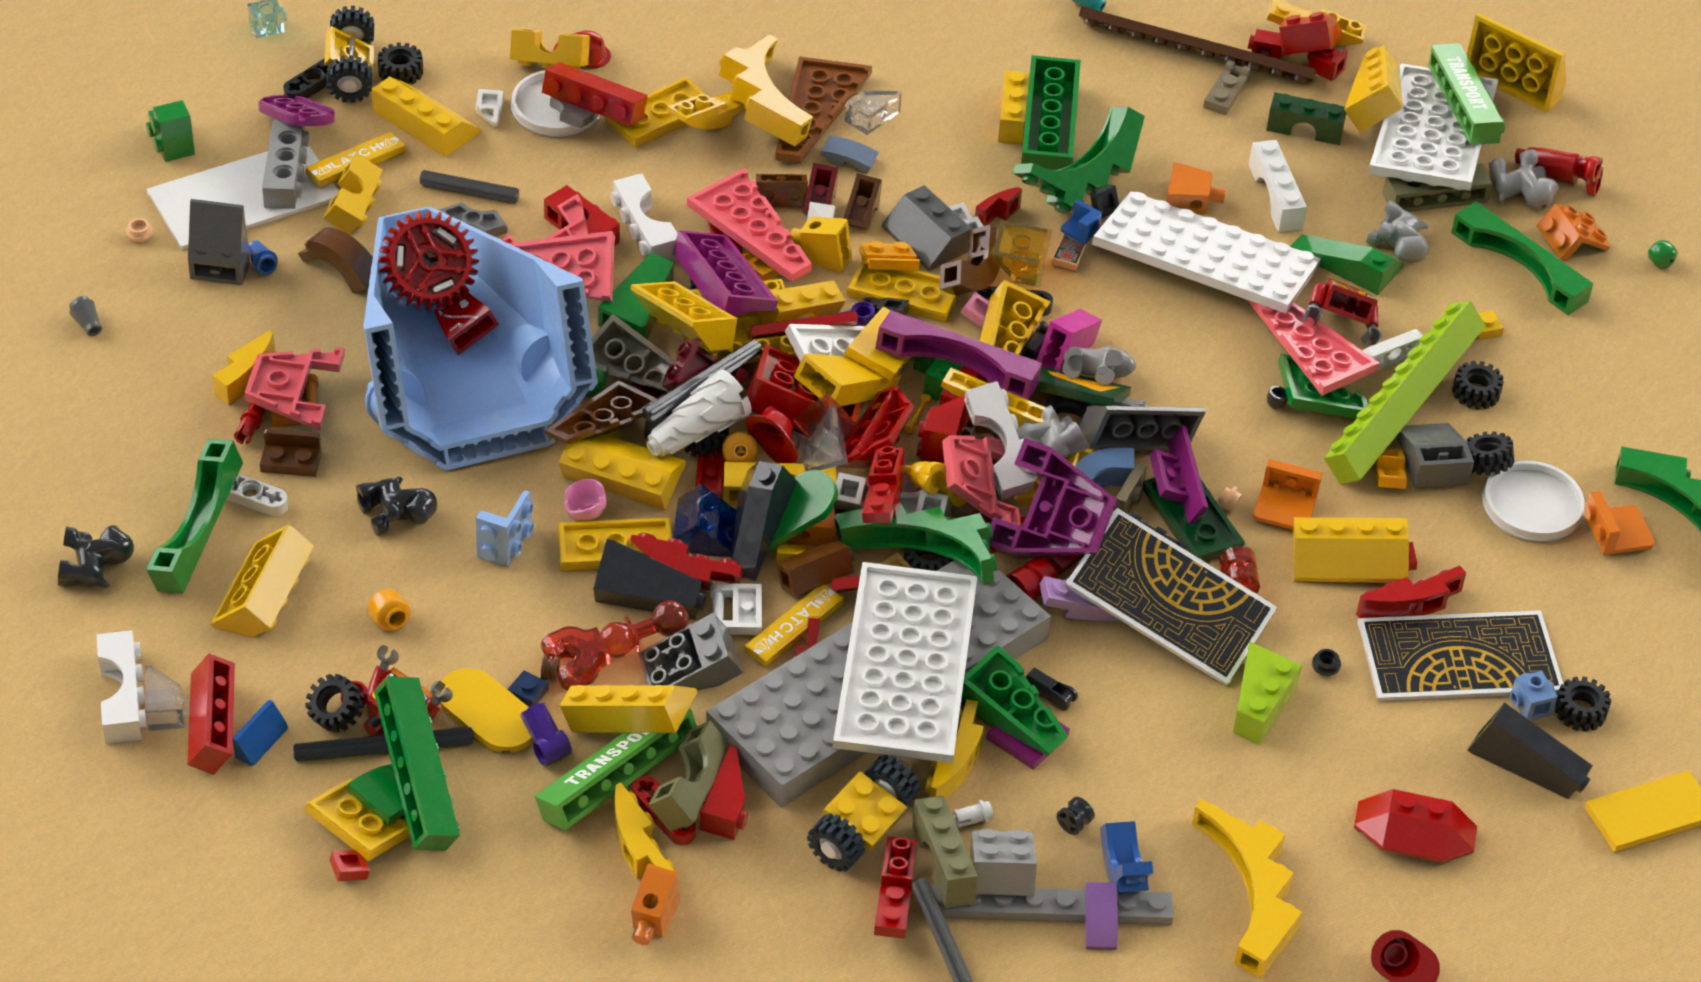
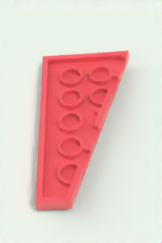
M745 168L687 197V206L789 281L793 282L811 272L812 263L800 246L792 241L791 233L788 229L783 228L781 219L766 197L760 195L758 186L749 179Z
M612 231L508 243L581 277L584 281L586 298L612 302L615 236Z
M1247 300L1321 395L1377 372L1379 362L1324 323L1318 321L1314 326V320L1310 317H1307L1306 321L1303 322L1302 317L1306 311L1297 304L1293 303L1288 312L1283 313Z

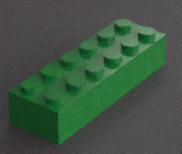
M1031 56L1021 164L1034 163L1051 170L1061 169L1072 164L1081 60Z

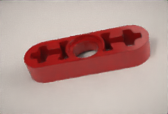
M650 776L637 778L633 782L632 792L635 794L640 808L651 815L654 823L673 843L677 845L692 843L696 838V822L687 828L680 827L682 830L677 831L675 829L670 832L648 806L651 797H653L658 786L661 784Z

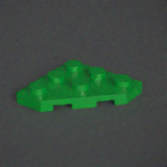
M1280 355L1278 365L1290 407L1300 411L1310 410L1324 415L1333 414L1356 420V415L1368 406L1366 396L1358 391L1353 394L1343 387L1321 395L1290 355Z

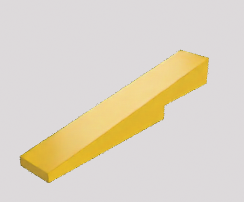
M950 368L942 381L941 387L958 397H965L966 390L989 383ZM1006 391L1009 399L1007 408L1010 414L1015 415L1018 429L1026 422L1033 424L1043 422L1041 413L1046 407ZM1088 448L1077 452L1079 454L1077 462L1086 455L1095 452V449Z

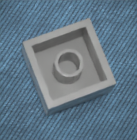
M992 829L971 831L970 859L978 875L976 894L1034 896L1037 862L1033 832H1025L1023 830L1004 832Z

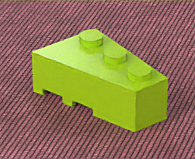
M1249 642L1233 733L1259 745L1297 689L1302 665Z

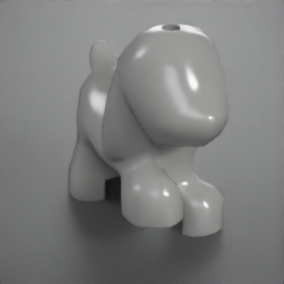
M1531 149L1521 153L1520 168L1508 174L1507 165L1503 158H1496L1489 163V174L1495 184L1499 203H1503L1506 198L1522 193L1530 207L1544 210L1551 205L1556 192L1559 190L1557 182L1546 178L1544 167H1534L1538 162L1536 150Z
M1390 200L1384 209L1387 213L1381 221L1379 230L1374 229L1372 233H1369L1366 243L1376 246L1381 242H1386L1395 249L1397 259L1411 263L1422 261L1428 253V243L1418 231L1428 229L1429 225Z
M1105 346L1098 350L1071 347L1064 353L1065 362L1062 371L1069 378H1077L1080 374L1094 376L1098 383L1108 385L1114 378L1126 377L1131 374L1136 368V363L1126 351L1113 346Z
M1051 405L1046 407L1041 413L1043 422L1035 424L1026 422L1016 430L1019 439L1026 438L1047 445L1064 458L1090 447L1077 423L1073 422L1069 415L1060 421Z

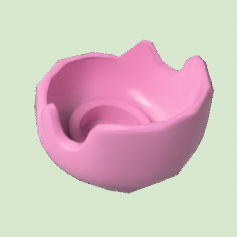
M583 479L574 482L564 491L566 512L574 520L591 521L599 517L606 508L607 498L604 487L595 479Z

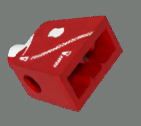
M459 292L462 296L459 302L452 297L453 305L451 307H448L443 302L442 309L437 310L436 308L434 311L446 338L457 355L499 326L489 307L469 292L467 294Z

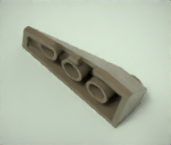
M612 314L592 337L595 367L601 368L606 374L668 393L669 391L662 386L667 378L665 373L675 360Z

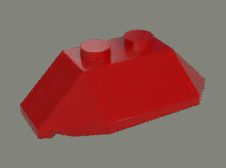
M897 385L877 392L835 459L834 465L836 467L859 469L871 467L877 448L895 446L899 442V436L905 428L914 406Z
M1391 789L1358 801L1354 828L1358 832H1362L1368 840L1381 850L1443 863L1459 858L1464 854H1472L1475 848L1477 825L1453 801Z

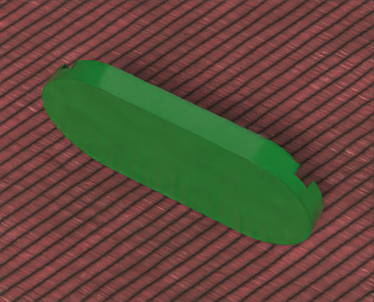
M809 470L794 477L797 480L768 551L824 520L834 509L832 505L838 499V488L828 474L819 470Z

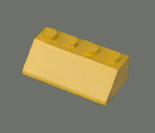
M388 77L372 88L373 112L444 157L481 133L479 127L408 83Z
M675 281L631 284L630 290L645 310L657 318L659 323L672 327L674 332L687 336L689 340L698 337L702 340L700 345L705 347L707 352L720 353L721 350L733 348L738 318Z
M603 434L566 444L558 463L564 478L576 482L583 479H595L603 485L604 490L666 510L686 465V460L670 455L664 457L654 456L648 448Z
M1294 517L1292 536L1294 582L1389 583L1409 577L1407 518Z
M290 524L255 541L210 625L217 629L249 637L271 631L277 624L278 620L276 617L279 611L288 603L287 596L290 590L299 582L298 575L300 571L309 563L310 557L308 556L314 545Z
M577 685L569 688L559 706L571 732L676 733L698 692L696 688L683 686Z

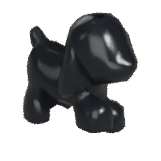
M402 477L387 478L378 482L356 485L357 502L362 513L371 511L380 504L381 512L378 516L371 519L372 528L377 536L386 533L389 529V523L395 520L409 519L419 525L426 523L437 510L435 494L424 488L401 490Z
M116 525L106 527L100 538L92 540V536L89 533L66 526L63 546L70 547L76 551L78 565L68 560H60L58 586L82 584L85 586L98 585L102 588H108L109 584L104 579L103 564L126 562L134 552L132 539Z

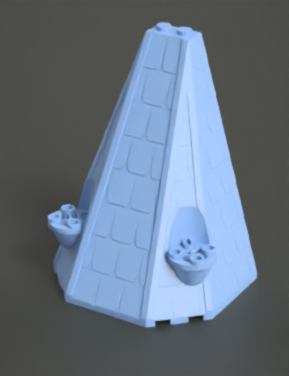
M429 206L379 217L363 329L372 381L367 385L365 405L368 414L379 424L382 433L400 441L407 448L433 461L445 471L552 446L556 439L546 435L545 429L581 406L579 403L589 390L592 391L598 383L583 279L452 217L451 225L454 226L457 222H461L458 229L460 232L466 229L469 230L465 236L466 240L474 238V242L469 246L470 249H478V252L472 256V258L479 259V263L472 266V268L478 270V274L475 276L469 275L475 280V283L471 286L465 285L470 289L469 293L489 307L499 323V326L457 355L434 314L436 305L433 304L430 311L426 310V304H422L419 310H416V303L406 306L405 301L396 299L397 295L394 292L389 293L392 282L383 283L388 274L379 272L382 267L386 266V264L378 263L379 257L386 256V254L379 252V248L381 246H388L382 240L385 236L392 238L388 230L391 227L398 230L396 227L398 220L406 224L405 217L408 214L415 220V214L420 211L422 218H425V214L429 210L431 211L432 218H435L441 211ZM441 212V220L445 221L449 217V215Z

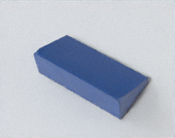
M272 700L266 701L233 737L235 758L250 766H254L288 729L285 719Z

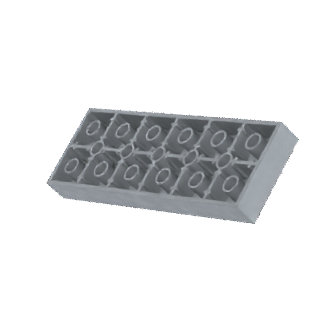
M955 560L937 570L939 572L976 576L970 569ZM998 569L993 571L995 583L983 585L977 577L965 674L997 645L1012 658L1017 659L1048 639L1051 616ZM852 623L706 711V722L711 721L729 744L737 747L740 768L780 807L785 806L868 753L833 748Z

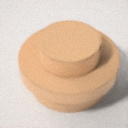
M143 218L131 220L126 228L127 238L135 242L146 241L153 234L152 226Z
M1234 486L1232 489L1226 487L1220 495L1218 501L1221 503L1220 507L1222 510L1226 509L1230 512L1242 496L1237 491L1238 487Z

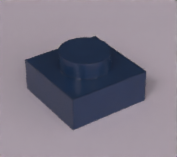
M523 670L507 690L530 707L537 704L549 690V682Z

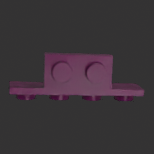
M1181 426L1167 442L1169 453L1155 449L1149 457L1159 496L1167 500L1183 503L1188 524L1194 525L1200 516L1205 513L1208 505L1187 428Z

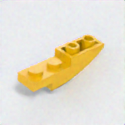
M1272 0L1266 20L1281 25L1289 16L1300 15V18L1309 17L1312 12L1300 9L1284 1ZM1321 9L1320 12H1324V14L1332 13L1342 29V35L1335 45L1362 44L1367 25L1338 15L1335 12Z
M732 90L713 98L699 94L668 106L667 111L691 127L710 130L732 125L733 116L746 112L743 103L731 98Z
M966 699L964 711L960 710L959 730L956 736L953 763L932 761L931 770H935L934 776L928 775L925 793H930V797L944 796L947 799L957 790L972 770L982 746L984 726L975 724L978 701Z
M622 783L616 784L615 829L622 854L635 877L639 878L644 875L647 864L676 872L673 863L669 859L665 860L660 853L657 842L653 839L655 825L651 815L648 812H643L632 791L628 792Z

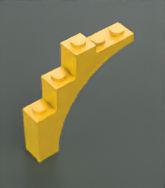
M768 35L745 50L735 47L729 52H725L719 62L721 66L719 76L732 83L733 92L731 98L745 105L746 113L744 120L793 146L806 139L813 116L785 98L773 85L766 71L765 65L772 60L778 39Z
M1200 799L1195 806L1191 825L1209 836L1228 854L1239 870L1248 892L1251 907L1250 924L1238 945L1234 964L1261 979L1298 931L1302 911L1296 909L1292 904L1282 901L1290 891L1294 872L1288 870L1284 865L1275 862L1282 853L1286 834L1261 820L1254 827H1251L1245 821L1233 817L1218 806Z

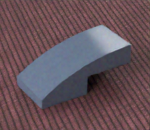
M829 136L820 155L840 167L846 161L867 174L879 152L850 139Z

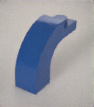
M1135 821L1105 823L1100 827L1109 882L1117 883V893L1148 891V877L1153 874L1152 861L1142 862Z

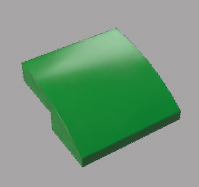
M392 764L372 769L348 783V792L388 825H391L405 815Z

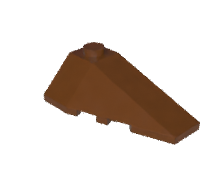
M618 380L545 429V434L564 444H570L622 430L642 418V409L657 400V398Z

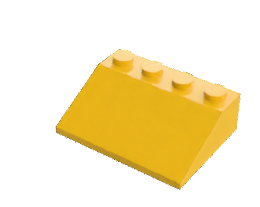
M1477 13L1467 50L1469 61L1475 66L1477 75L1498 79L1497 89L1548 113L1563 96L1567 80L1564 53Z

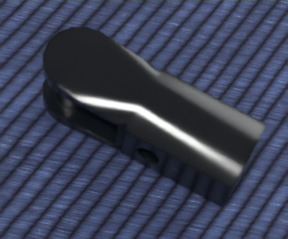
M1042 321L1034 334L1021 350L1022 356L1037 360L1049 327L1046 321Z
M1035 667L1026 676L1030 685L1036 687L1039 695L1048 699L1062 711H1066L1070 706L1069 703L1076 701L1078 698V693L1073 687L1056 681Z

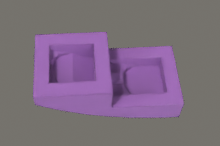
M1086 882L1085 947L1086 949L1117 950V883Z

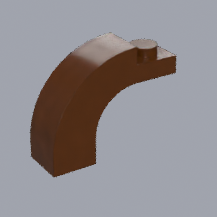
M987 225L969 231L968 260L966 262L961 259L941 265L940 290L951 295H963L983 290L994 282L999 273L1002 258L1001 255L995 252L997 228Z
M324 228L307 240L304 244L306 248L298 253L303 262L321 259L333 265L343 276L352 292L369 289L373 256L360 242L346 232L336 228Z

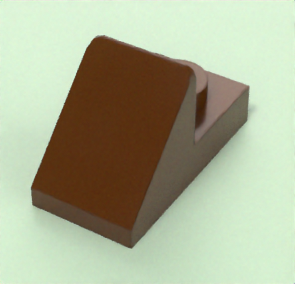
M857 173L843 218L847 219L849 226L869 230L874 210H878L880 205L881 179Z

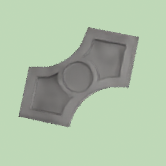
M550 98L549 105L560 112L559 120L561 122L578 128L593 122L595 113L557 98Z
M463 202L439 209V211L494 237L508 233L506 223L496 210L478 211L467 207Z

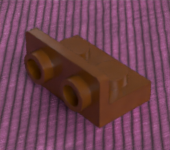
M756 174L758 192L761 196L766 197L772 207H804L808 190L807 174Z
M265 429V446L260 461V472L316 477L322 454L319 433Z

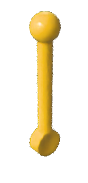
M921 395L920 405L911 421L906 424L905 432H914V425L925 405L931 403L930 395Z

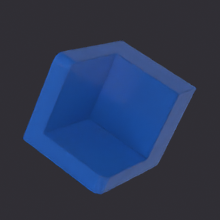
M1076 200L1073 204L1072 217L1061 226L1060 231L1085 245L1100 229L1102 212L1080 200Z

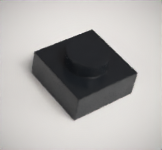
M1109 184L1090 193L1092 207L1102 212L1101 219L1112 214L1120 205L1116 186Z

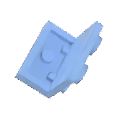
M523 491L507 518L480 510L476 516L477 557L509 567L513 558L520 555L525 538H530L534 530V522L531 521L534 503L531 502V492Z

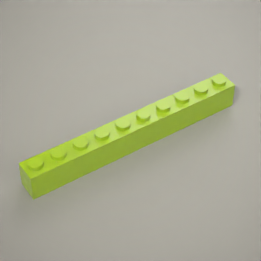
M1471 301L1463 303L1453 302L1445 308V313L1441 318L1433 322L1432 329L1420 338L1421 342L1417 347L1408 352V358L1395 368L1396 372L1393 376L1387 379L1382 384L1383 388L1370 398V403L1356 415L1357 419L1353 424L1344 429L1343 436L1330 446L1331 450L1324 457V460L1340 485L1362 479L1486 327Z

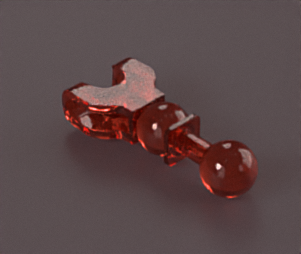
M667 600L655 607L651 618L639 623L632 624L629 617L625 616L624 623L611 622L603 627L601 632H599L597 627L584 630L574 626H566L546 635L542 639L540 648L550 658L560 656V659H572L560 668L558 675L562 688L568 691L571 686H587L592 684L598 677L600 669L610 664V657H625L631 653L633 648L636 652L640 651V639L656 633L668 637L687 627L689 615L681 603Z

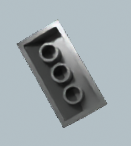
M1088 406L1079 427L1090 446L1089 449L1134 448V450H1168L1167 442L1181 426L1187 428L1190 442H1192L1206 410L1205 408Z

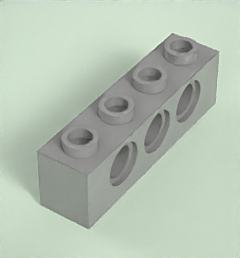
M273 120L262 186L264 208L296 209L297 198L302 197V183L299 181H304L305 172L304 165L302 164L307 162V149L304 147H309V131H305L304 126L290 125L280 120Z

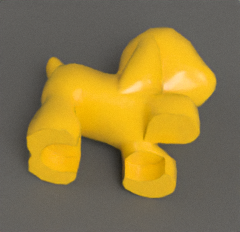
M923 461L916 462L913 465H904L903 471L917 488L932 495L935 493L949 496V502L953 506L961 507L966 503L965 500L947 488L945 463Z

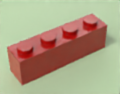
M561 62L545 70L541 92L628 126L643 119L648 97L644 93Z
M210 653L191 673L187 765L214 775L232 756L235 663Z

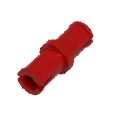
M250 403L248 409L242 413L240 417L241 423L234 433V438L238 443L244 444L245 441L246 444H249L255 430L259 429L263 422L262 416L266 410L265 408Z

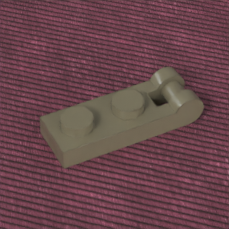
M1228 60L1223 72L1205 98L1203 108L1227 115L1249 80L1252 68L1245 65L1241 67L1236 65V62Z

